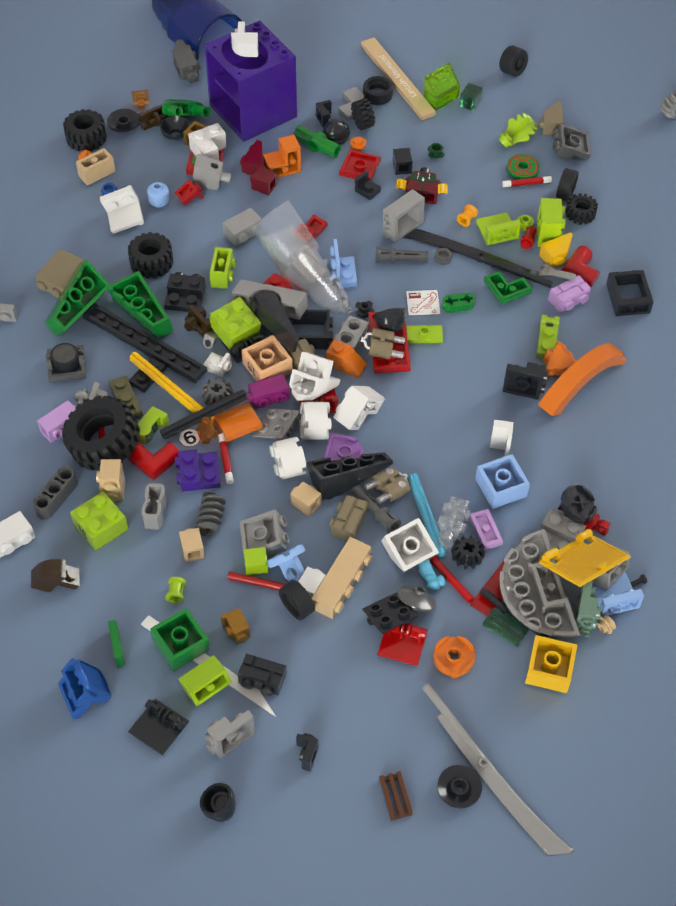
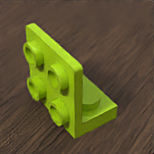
M508 213L476 219V224L486 245L519 239L521 223L519 219L511 221Z

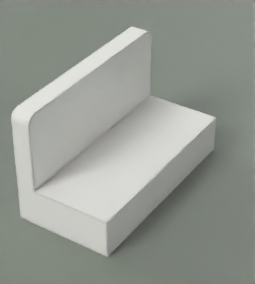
M494 420L490 448L505 450L504 457L509 455L513 422Z

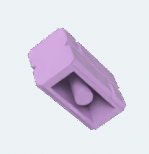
M576 276L575 280H568L550 289L548 301L555 306L559 313L565 310L570 311L575 305L579 303L584 304L588 301L591 287L580 276Z

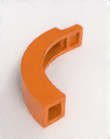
M611 343L602 344L592 349L572 364L556 380L538 405L551 416L560 415L570 400L588 381L611 366L624 365L627 358L623 356L624 353Z

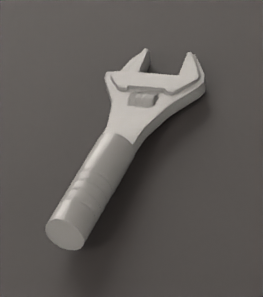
M550 264L541 265L543 270H536L539 277L553 275L568 280L576 279V274L555 270Z

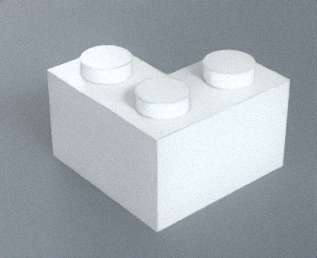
M216 123L189 133L190 149L196 157L197 154H201L219 161L218 150L226 148L225 131Z
M351 386L345 392V398L342 403L337 406L333 418L349 430H359L368 414H377L385 398L369 386Z

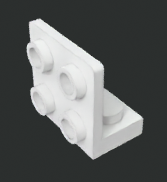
M131 185L100 197V202L108 214L110 229L113 234L144 222L139 198Z

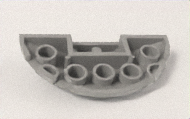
M545 529L533 532L522 538L521 543L514 549L511 548L504 559L502 571H500V590L503 600L514 617L538 633L554 637L579 636L580 633L569 600L565 596L559 575L539 564L543 553L551 550ZM550 559V562L556 563L555 559Z

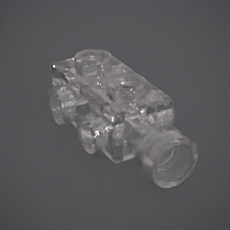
M451 495L449 503H444L441 512L444 513V516H439L436 525L440 527L438 532L440 535L437 540L440 547L445 549L451 548L455 538L457 539L459 534L463 535L466 523H463V521H468L471 510L468 509L470 501Z

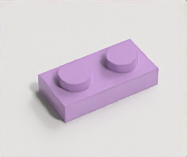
M489 509L470 514V521L480 543L484 544V550L503 544Z

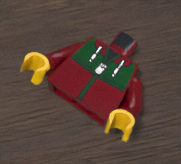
M426 167L421 168L420 171H413L411 176L405 180L397 179L395 187L406 190L405 194L412 189L425 197V203L437 204V193L448 194V184L441 183L436 178V174L430 173V170Z

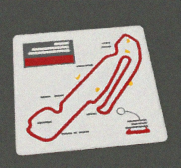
M437 290L406 291L409 315L440 314Z

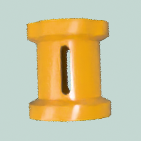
M467 204L464 207V211L457 216L458 223L468 227L472 218L478 215V210L475 206Z

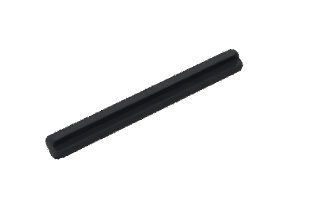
M240 390L161 429L160 433L164 439H168L247 400V395L244 390Z

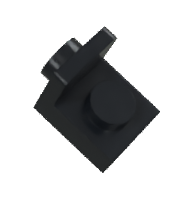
M331 100L316 103L315 116L322 128L325 127L330 119Z
M364 171L355 179V192L368 200L373 199L381 192V187L368 179L367 171Z
M307 733L303 735L297 734V746L303 747L299 756V760L302 761V769L311 772L319 749L318 739Z

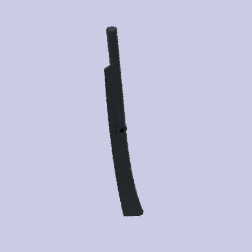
M415 228L402 237L440 248H447L452 252L470 257L478 262H483L519 277H524L548 288H551L553 285V281L531 274L530 269Z

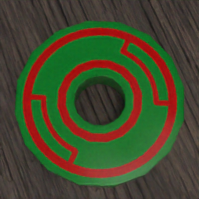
M517 154L508 160L506 170L508 175L513 176L515 180L533 178L538 175L540 165L530 155Z

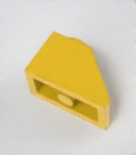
M570 232L541 243L539 256L546 264H550L552 268L565 264L573 234Z

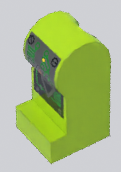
M152 406L138 422L140 427L139 442L142 444L151 442L153 435L160 427H167L170 424L168 414Z

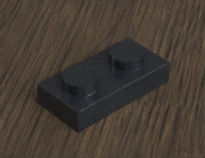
M154 357L148 360L161 373L167 369L165 363ZM140 369L129 380L131 386L143 393L155 382Z

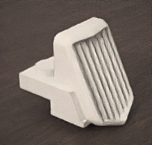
M308 352L301 353L298 370H292L289 388H292L291 392L297 401L314 400L340 384V379L330 376L334 361Z

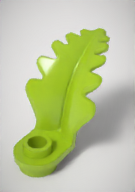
M523 113L522 117L520 114H517L516 120L514 118L509 119L506 131L501 133L498 139L506 148L512 147L517 142L528 141L530 139L528 134H535L534 130L538 129V125L528 114Z

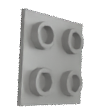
M270 408L261 421L262 428L256 430L252 436L275 439V442L288 439L299 422L298 414L300 411Z

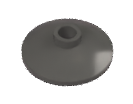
M405 585L398 588L397 595L407 606L423 612L435 609L436 602L434 598L423 587Z

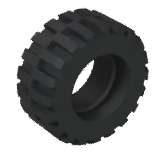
M97 396L92 400H85V403L82 405H77L75 407L76 410L74 412L71 411L68 415L69 419L65 420L62 430L63 443L75 461L88 470L96 469V471H100L101 459H121V463H123L125 458L128 459L131 456V452L135 451L137 447L136 442H139L140 427L128 406L120 399L112 398L111 396H103V398ZM113 425L106 436L96 441H90L93 434L100 428Z

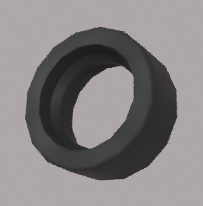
M382 76L368 78L363 84L364 98L368 99L372 105L388 103L393 96L392 82ZM374 88H381L386 91L383 93H374L370 90Z
M569 168L564 169L557 188V199L568 202L569 198L573 196L578 180V171Z
M292 579L279 589L281 601L296 619L301 621L315 611V605L311 596L296 580Z

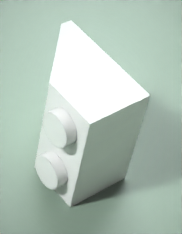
M419 518L385 535L381 541L390 558L403 572L439 553Z

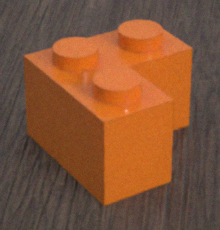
M294 134L278 138L279 151L263 154L264 166L268 170L275 172L276 178L301 172V147Z

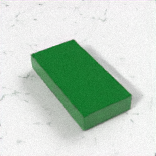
M108 621L117 668L125 665L117 621Z

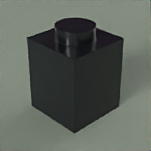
M410 148L393 149L395 175L412 174L413 161Z

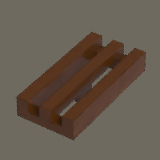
M401 771L396 772V774L390 773L388 776H379L390 819L395 820L411 816L413 812ZM396 779L406 808L404 812L394 782ZM388 781L390 782V786L398 810V813L396 814L394 813L388 789L386 786V782Z

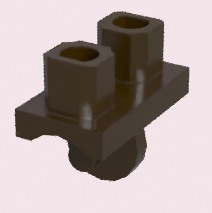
M162 105L155 106L138 114L143 130L156 125L160 126L162 120L168 117L163 114Z
M191 304L187 307L189 312L184 319L186 321L184 328L187 331H197L204 338L205 333L213 330L210 318L206 319L207 313L203 307L195 308Z

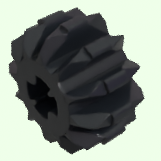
M470 535L468 539L462 536L461 540H455L451 552L452 560L457 561V567L464 565L465 570L468 566L474 569L476 565L482 563V559L485 558L484 544H479V538L473 540L472 535Z

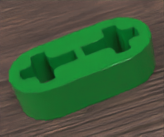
M471 293L446 295L442 299V309L448 313L468 311L475 306V296Z

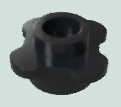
M371 301L357 302L355 304V307L358 309L357 315L362 318H368V312H374V309H372L373 303Z

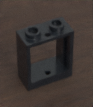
M644 270L609 273L606 285L615 316L651 313L653 298ZM639 284L642 297L621 299L617 285Z
M305 310L300 320L289 318L293 327L294 324L325 325V336L298 335L299 340L306 339L309 345L312 344L314 346V349L329 348V342L333 341V331H329L330 328H333V317H330V310Z

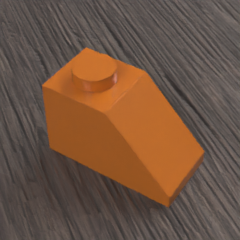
M335 339L326 351V359L334 361L333 369L358 379L367 366V363L350 345Z

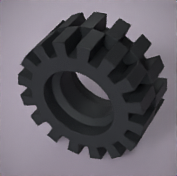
M363 98L352 102L351 114L357 128L364 130L373 127L376 122L374 120L375 113L368 99Z
M579 193L578 196L574 194L567 202L566 216L567 218L569 217L570 221L574 220L573 223L575 224L576 222H579V225H582V222L584 224L591 223L595 219L598 203L595 198L592 199L591 195L587 197V194H584V196H582V193Z

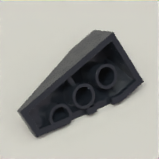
M254 293L253 301L250 304L251 311L291 352H296L299 337L276 293Z
M385 452L361 454L359 458L342 456V460L331 461V457L307 462L306 465L313 486L321 493L322 500H329L344 494L393 464V460Z

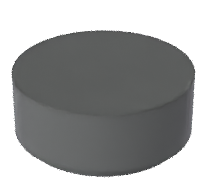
M439 248L436 250L435 261L438 264L446 265L451 262L452 252L449 249Z

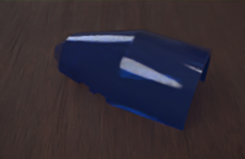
M152 0V9L158 20L161 21L163 29L166 30L168 38L173 42L180 39L184 40V43L190 45L191 50L195 51L196 60L199 59V47L203 35L218 19H222L232 28L238 29V22H242L236 14L217 0Z

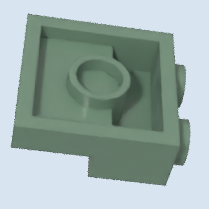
M593 580L582 586L578 598L575 621L580 636L583 637L590 636L591 629H596L597 619L599 620L601 607H597L598 598H594L595 587H592Z

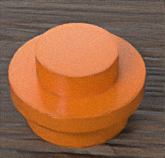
M354 137L350 140V146L355 151H362L366 146V140L363 137Z

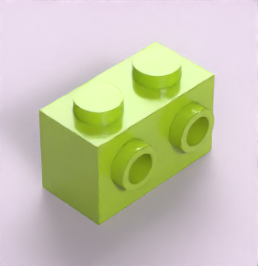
M215 247L210 269L212 288L228 289L229 283L233 282L232 269L236 268V258H233L232 248Z
M214 655L178 679L185 693L196 707L232 683L226 669Z

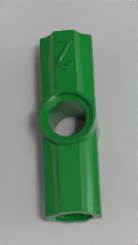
M299 125L295 128L293 134L296 139L307 144V147L312 152L321 151L333 158L338 157L341 145L327 139V136L322 131L315 133Z

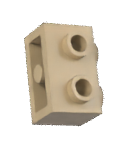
M105 148L76 161L78 176L87 186L116 172L113 157Z
M101 459L100 471L96 472V481L99 482V493L104 491L112 502L124 501L125 477L121 459Z

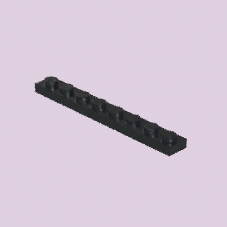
M93 303L82 314L85 320L149 357H154L165 363L167 367L195 383L207 372V367L96 303Z

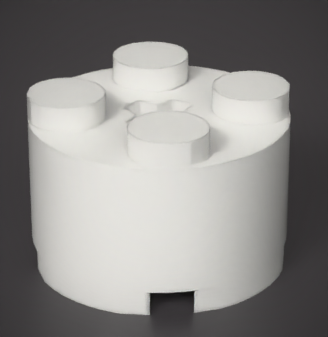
M329 402L301 403L300 414L302 415L301 420H299L302 440H328L329 430H331V418H328L330 412Z
M297 437L273 442L272 446H269L271 457L275 458L276 464L273 465L275 475H279L282 480L306 474V471L303 470L306 467L305 456L302 446H297L296 442L299 441Z

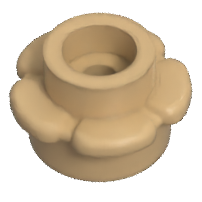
M609 615L599 617V622L597 623L599 630L602 633L607 632V634H611L616 629L612 618Z

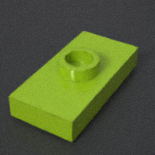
M442 325L406 326L408 344L443 343Z

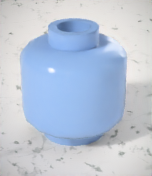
M156 182L147 188L148 201L152 206L161 208L168 204L170 195L167 185Z

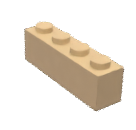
M352 537L348 539L312 597L315 611L331 619L335 617L336 613L340 614L344 607V600L346 597L349 598L354 590L353 585L356 581L359 582L361 580L364 567H368L372 561L371 546Z

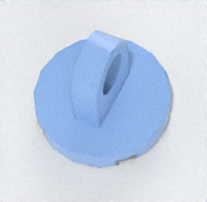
M299 544L267 560L269 568L279 565L284 577L288 581L293 579L298 582L304 573V568L297 556L306 551L303 544ZM291 568L296 571L297 576L292 574Z

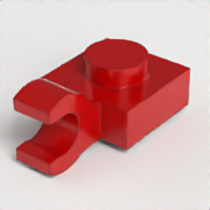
M597 513L592 520L583 523V525H586L585 530H595L604 536L608 533V527L611 524L607 520H600V515Z

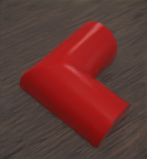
M579 246L561 269V271L580 276L590 287L594 285L600 276V271L587 266L592 259L593 253L586 246Z
M168 442L155 454H152L140 443H136L137 447L135 451L131 452L128 460L154 481L175 463V457H179V449L173 443Z

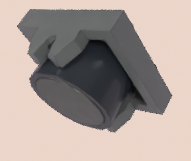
M61 343L52 349H47L46 363L49 382L87 378L84 345L74 346L70 343Z

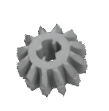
M676 91L673 94L670 93L661 102V110L667 118L673 119L676 117Z

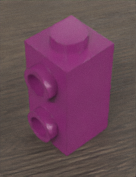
M283 374L248 384L247 400L253 404L254 409L264 408L268 405L290 399L289 386Z

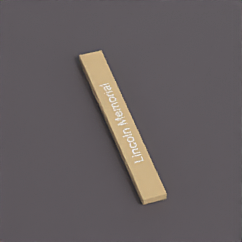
M373 37L361 41V47L386 78L392 82V85L421 121L435 116L436 111L376 38Z

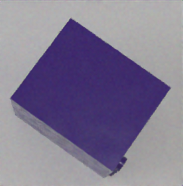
M260 20L245 26V33H258V57H243L236 54L232 49L231 33L204 44L209 105L243 142L297 117L296 56Z

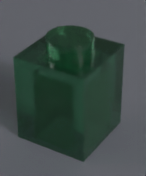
M468 83L460 95L459 106L474 111L482 99L483 88Z

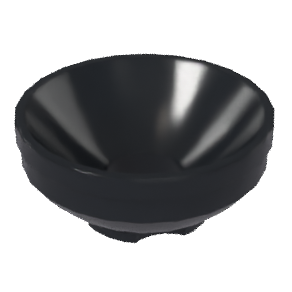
M173 115L162 120L160 130L164 137L179 141L184 138L183 132L190 124L183 116ZM173 132L180 133L178 135H172Z

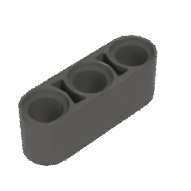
M61 467L34 498L33 505L38 518L42 520L51 518L76 488L77 479L72 467Z

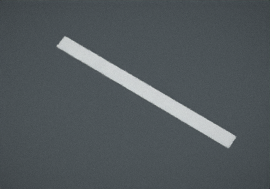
M148 615L140 625L151 631L150 628L160 622ZM204 653L193 661L201 664L210 656ZM224 667L232 681L229 684L231 687L276 717L260 690L242 687L238 683V675Z

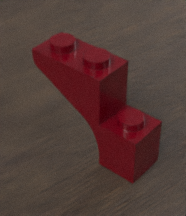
M256 140L240 160L242 172L251 175L252 190L270 195L277 185L276 173L264 166L262 142Z

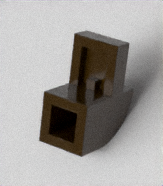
M45 560L31 570V588L50 592L57 585L74 590L80 586L79 568L66 565V560Z

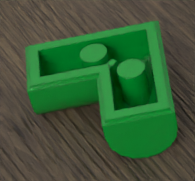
M500 271L484 277L485 284L501 305L532 293V288L524 277L509 283Z

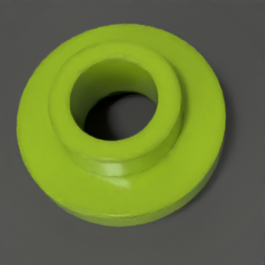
M521 215L517 218L521 223V230L526 231L528 226L532 227L534 224L533 218L529 215Z

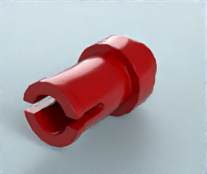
M528 226L525 235L520 240L521 247L525 250L532 248L534 245V237L537 233V229L534 226L532 228Z

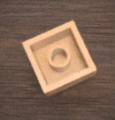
M274 335L242 350L243 365L256 382L281 374L284 377L292 374L293 360Z

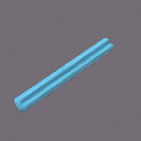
M416 473L409 474L407 480L424 526L439 552L436 554V557H444L446 549L419 477Z

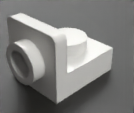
M212 352L203 365L207 367L208 372L223 377L226 371L228 372L232 367L231 355L226 353L222 357Z

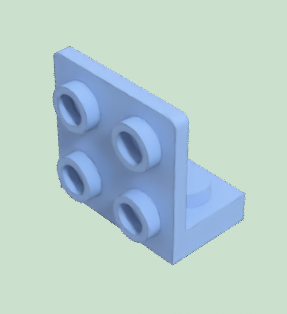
M333 239V246H330V255L333 256V258H330V267L334 270L332 271V281L336 282V288L357 287L354 256L339 257L337 239Z
M626 572L608 590L592 583V587H595L594 598H598L597 607H601L600 615L602 617L637 609L641 606L644 594L641 589L633 590Z

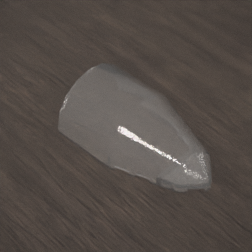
M285 201L269 212L256 227L255 235L281 276L299 291L306 292L307 297L323 310H330V313L345 315L354 311L353 307L349 308V297L335 273L331 275L326 266L328 264L327 259L322 260L317 251L320 247L290 201Z

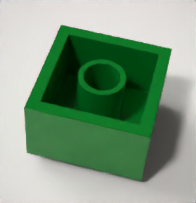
M187 608L150 628L152 641L172 671L179 669L209 651L208 637Z

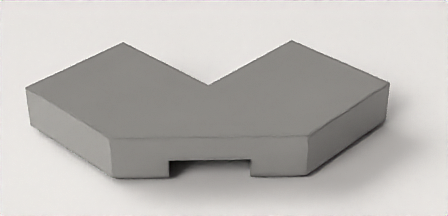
M356 86L342 92V97L348 103L338 107V112L347 121L353 118L351 114L352 102L364 98V94Z

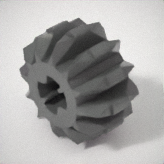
M215 378L214 381L208 380V384H203L201 394L205 405H211L232 395L233 389L230 382H225L224 378L221 380Z

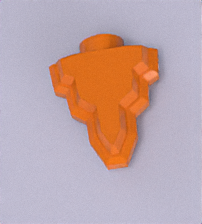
M557 341L553 350L547 349L542 360L546 364L545 371H549L548 376L550 377L554 375L561 376L577 361L574 359L573 354L566 350V345Z

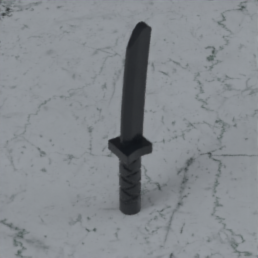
M485 587L481 590L480 594L502 611L501 615L503 617L508 613L524 625L512 615L502 600ZM528 628L529 630H531L533 633H535V634L538 635V636L550 638V637H549L548 635H546V634L538 633V632H536V631H534V630Z

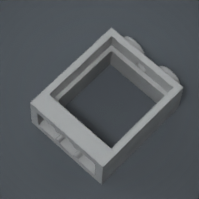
M412 189L384 208V236L395 243L424 223L425 197ZM407 213V216H406V217H404L403 219H401L400 221H398L399 218H401L402 216H404V215Z

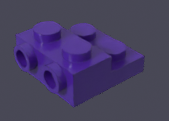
M197 449L178 451L179 457H175L176 468H180V473H176L177 485L181 484L182 492L221 487L217 451L198 453Z

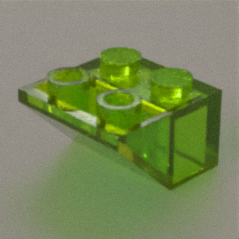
M450 63L425 76L423 97L435 111L459 98L460 84Z

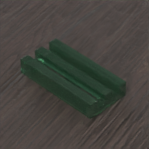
M495 607L483 622L484 627L516 647L520 645L524 636L529 632L527 627ZM493 616L498 617L499 619H501V620L504 621V622L502 623L501 621L497 620V619L494 618ZM510 626H512V627H514L515 629H517L518 631H520L521 634L518 633L517 631L513 630L512 628H510Z

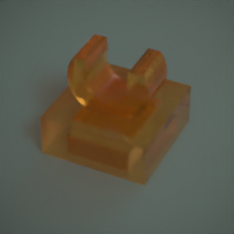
M148 90L132 91L133 104H138L139 110H145V104L149 103Z
M203 417L196 428L202 444H209L212 438L216 439L221 434L220 431H216L218 425L213 423L210 417Z

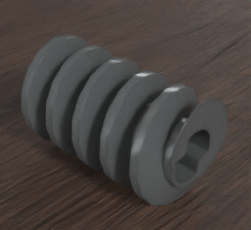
M205 492L202 495L203 498L201 499L195 528H199L200 535L212 536L213 533L220 531L219 525L222 523L221 518H223L222 512L225 509L226 499L215 493Z

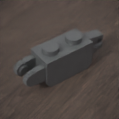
M177 40L175 42L176 48L172 50L173 63L177 73L182 80L187 79L189 83L198 82V70L201 68L199 61H196L195 51H192L190 45H186L184 40Z

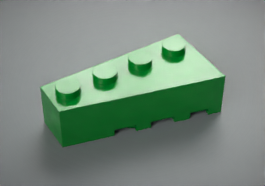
M87 259L78 264L44 322L56 336L65 332L110 285Z
M139 271L107 286L112 300L154 337L159 339L173 332L169 317Z

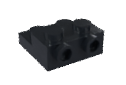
M182 272L170 274L164 309L189 312L187 307L191 304L195 308L201 307L206 288L205 277H202L200 274L188 276Z
M528 362L527 367L508 364L502 392L539 400L540 393L544 394L545 382H547L549 371H545L546 366Z

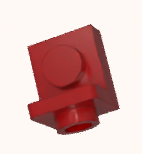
M190 180L174 192L185 206L197 195L202 199L204 198V195L201 193L203 189L197 182L193 184Z

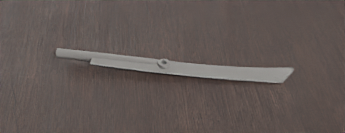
M425 685L423 687L424 692L441 712L437 716L438 720L484 782L530 837L547 855L573 853L574 850L546 826L507 784L431 685Z

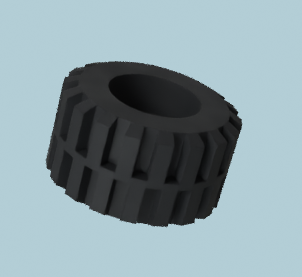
M81 109V111L77 110L74 113H70L69 117L65 118L63 127L66 141L70 148L76 151H93V149H98L106 141L107 134L104 118L97 111Z
M142 233L141 236L137 235L135 240L130 241L128 255L130 266L134 273L139 271L142 277L145 276L150 279V277H161L172 268V246L170 240L163 234Z

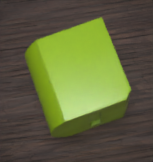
M266 548L244 549L246 575L268 573Z

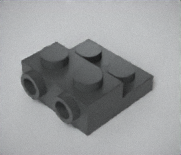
M561 123L553 130L551 137L555 140L553 150H556V155L571 159L573 155L587 160L590 158L591 149L588 132Z

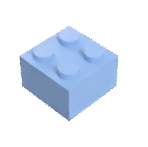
M513 454L477 466L475 480L492 509L527 497L530 483Z

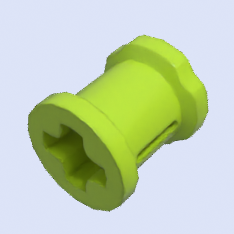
M181 577L169 578V590L165 595V599L170 603L177 604L183 602L184 596L182 594L186 580Z

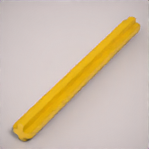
M133 352L129 356V360L192 413L204 408L140 354ZM212 416L204 420L203 422L207 425H211L214 422L215 417Z

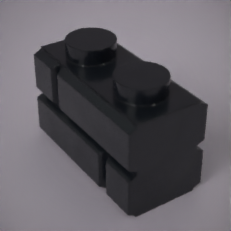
M246 653L238 672V683L246 689H259L265 695H279L287 674V666Z

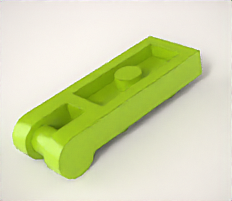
M542 314L537 358H544L547 349L553 350L555 347L560 317L554 316L552 318Z

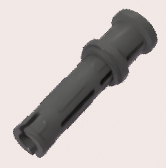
M376 247V263H379V261H390V263L395 261L428 262V251L396 250L394 247H391V249H380Z
M361 485L353 488L352 495L357 499L367 501L368 510L374 515L375 521L381 523L386 528L387 533H391L399 528L401 520L395 518L387 507H382Z

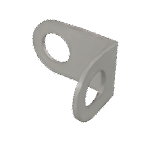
M215 331L204 334L203 346L206 349H211L215 339L219 338ZM207 339L211 342L210 346H207L205 343Z

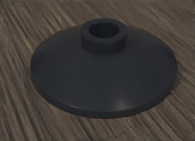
M119 109L108 116L107 122L108 126L116 132H129L139 125L140 120L135 111Z
M464 765L450 766L441 773L438 779V793L441 799L451 807L468 808L474 805L481 796V779L470 767ZM461 787L463 791L457 792L455 788Z

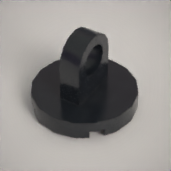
M571 485L562 492L558 510L563 511L565 516L575 523L582 524L595 517L597 505H594L595 498L589 489L583 485Z

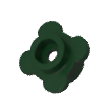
M439 143L431 144L428 147V156L430 158H443L445 155L443 153L444 147Z

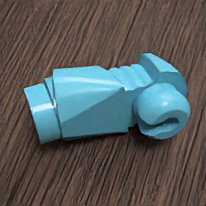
M428 559L418 564L419 573L425 579L428 589L439 590L440 586L445 585L444 577L442 575L436 577Z

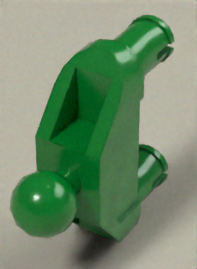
M167 99L162 105V112L167 116L198 117L201 115L208 117L211 113L209 107H205L200 102L192 100Z

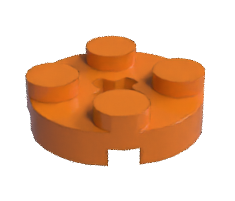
M446 636L435 645L433 662L441 673L457 679L467 674L473 668L475 650L471 642L464 637L450 638V636ZM450 653H458V659H451Z

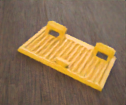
M587 529L579 533L575 541L559 550L558 548H552L543 553L539 564L581 587L631 558V556L593 536L592 530ZM586 539L592 543L588 545L584 543V540ZM553 558L558 562L554 564L550 562V559Z

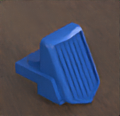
M71 658L61 670L63 677L58 682V685L72 719L80 718L92 703L108 702L111 699L108 683L100 669L80 659L75 660Z

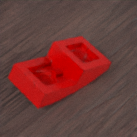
M313 215L306 224L302 223L297 228L292 237L306 245L318 237L328 224L325 220Z

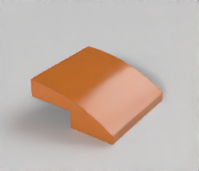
M249 403L214 416L227 442L262 428L260 419Z

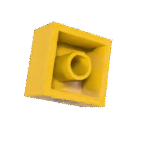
M535 635L525 684L567 693L571 683L577 645Z

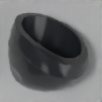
M331 119L323 128V133L327 136V139L339 145L344 144L350 136L349 126L341 119Z
M392 308L377 312L374 315L376 324L381 329L398 333L405 323L406 309Z
M215 783L209 786L200 798V808L203 814L217 822L228 821L233 817L236 800L232 788L224 783Z

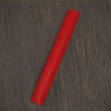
M435 555L429 559L434 567L468 603L474 600L471 593Z
M230 571L227 577L229 580L279 590L285 585V583Z

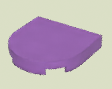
M331 432L323 458L331 457V461L342 460V456L359 458L361 454H364V448L354 437Z

